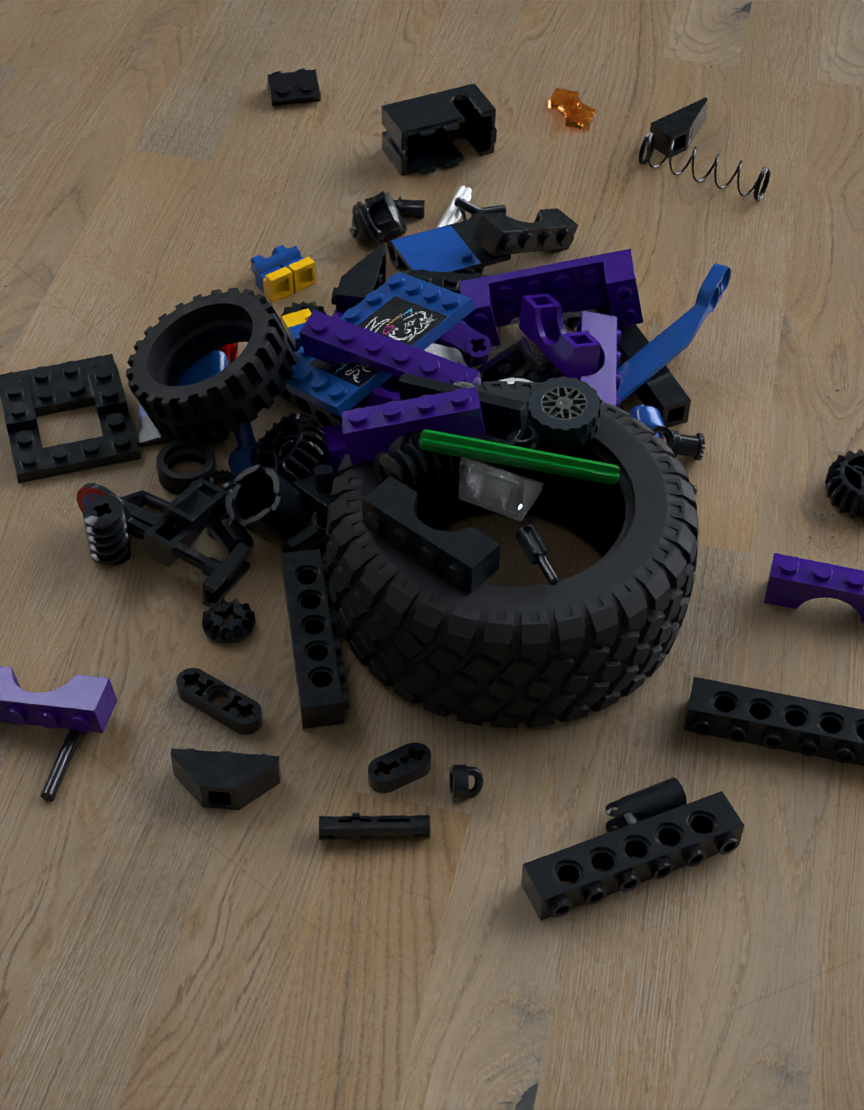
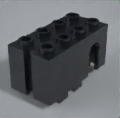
M475 83L381 106L382 125L386 129L385 132H382V150L401 176L420 172L421 174L436 171L435 167L439 166L449 168L459 165V161L464 160V156L453 144L452 141L454 139L467 140L480 156L494 153V143H496L497 129L495 128L496 108Z

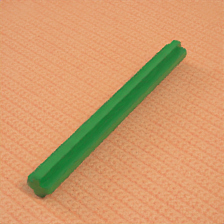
M427 429L423 430L419 437V448L421 450L614 485L619 479L620 468L614 464Z

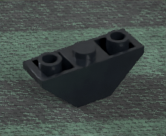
M194 748L171 749L170 755L174 776L203 808L240 810L280 784L281 781L279 756H271L265 753L244 754L231 751H203Z

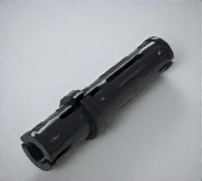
M352 813V816H319V840L352 839V842H360V839L369 838L427 839L430 838V815L360 816V813Z

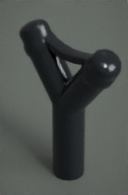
M460 197L454 201V205L459 208L462 214L463 221L467 220L465 211L472 214L469 219L481 217V214L503 213L506 215L507 212L505 205L480 208Z

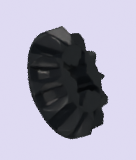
M223 598L220 604L211 603L209 610L203 612V631L209 638L217 642L232 643L240 641L247 637L255 626V613L251 611L248 603L241 604L237 598L232 602H227ZM232 614L234 619H230L224 626L223 619Z

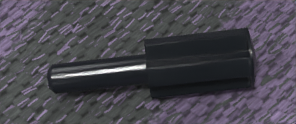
M533 525L521 527L516 533V539L532 565L536 566L538 564L551 586L558 584L559 578L548 561L547 554L549 551Z

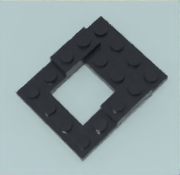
M113 354L0 375V398L18 483L141 459L128 411L127 400ZM90 406L96 407L103 436L43 448L36 417Z

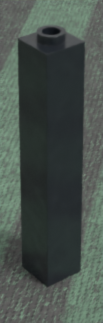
M610 306L587 310L612 316ZM636 324L617 328L621 330L617 351L621 352L620 363L627 362L644 348L649 341ZM666 365L635 390V393L645 406L657 408L662 416L665 427L688 422L691 399Z

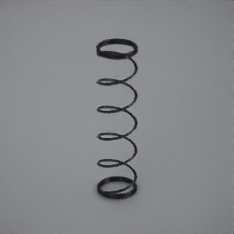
M648 133L642 141L638 156L639 163L642 165L649 163L651 168H657L669 155V166L674 175L682 173L692 160V176L696 182L703 181L714 168V180L718 189L728 186L736 174L737 189L741 196L748 195L754 189L753 198L759 201L767 189L770 179L769 168L763 167L753 187L746 194H743L739 186L742 160H740L736 171L727 184L720 187L717 184L716 177L719 153L708 173L698 180L694 176V160L697 146H695L685 167L680 172L675 173L672 170L671 164L674 139L667 154L656 166L650 163L655 147V134ZM647 145V155L643 160L645 147ZM763 178H764V182H763L762 188H761V190H760V192H759L760 185H761L762 180H763Z

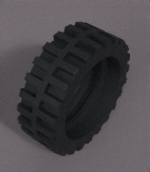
M229 288L224 293L217 289L212 290L208 296L203 297L202 294L193 297V301L185 305L183 302L176 305V310L169 315L164 313L158 318L160 322L157 325L147 328L144 332L146 337L143 340L137 341L134 346L136 354L130 355L127 362L131 367L126 370V377L129 380L128 386L155 427L168 437L173 434L176 440L185 441L187 436H190L192 441H202L204 436L210 435L214 439L221 437V432L230 429L231 432L240 429L239 425L248 419L250 422L257 419V413L263 408L269 409L274 404L272 399L277 394L282 395L287 388L284 384L285 380L292 379L294 371L291 366L296 365L297 357L294 354L295 346L271 303L263 295H255L253 290L245 289L240 293L238 288ZM248 342L237 359L221 372L195 384L175 386L182 374L205 354L228 344Z

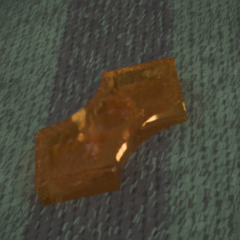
M555 88L549 99L548 108L560 112L565 117V126L589 131L596 118L595 108L583 104L579 99V92Z

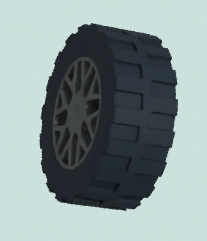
M573 377L550 378L545 382H540L535 389L531 390L530 397L527 399V424L535 429L543 444L555 446V448H574V446H581L586 441L591 440L595 432L599 430L601 399L597 395L595 388L590 387L587 382L579 381Z

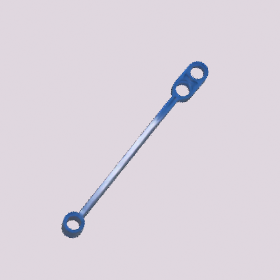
M714 264L698 291L695 305L616 370V373L621 375L618 391H616V396H620V403L690 345L705 318L710 312L714 311L727 289L731 277L730 267Z

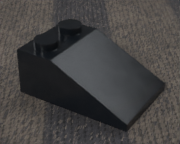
M379 245L341 276L338 288L334 287L332 291V305H336V310L334 311L344 314L348 309L355 307L363 301L368 293L377 290L386 283V245Z

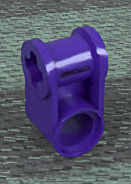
M462 320L434 342L435 344L459 349L469 367L486 363L491 350L489 338L471 328Z

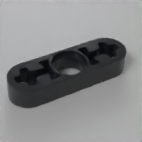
M188 668L178 674L176 678L178 696L184 702L239 734H253L261 728L263 723L262 709L259 703L200 669ZM217 696H224L229 699L222 706H214L210 703Z

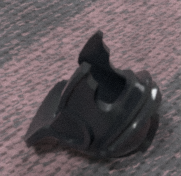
M382 191L376 196L366 198L364 204L359 201L353 206L352 228L349 229L353 238L358 237L372 246L382 245L381 240L387 243L393 235L407 231L405 222L388 192Z

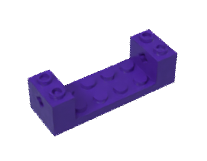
M631 249L460 281V294L472 298L476 307L475 310L463 318L464 322L489 338L491 342L490 351L501 349L500 326L519 323L522 296L549 293L561 305L562 315L610 306L612 316L617 317V328L643 323Z

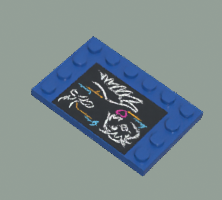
M398 272L390 276L387 282L377 290L368 293L365 299L355 307L348 309L340 319L425 350L475 310L476 307L472 298ZM301 346L299 351L295 353L297 357L296 365L291 366L294 371L292 379L285 380L284 384L287 387L286 391L342 417V412L351 410L393 375L369 366L354 363L329 364L305 355L303 346Z

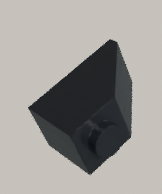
M522 337L476 370L480 371L482 385V382L499 381L512 377L518 378L535 367L540 360L525 337Z

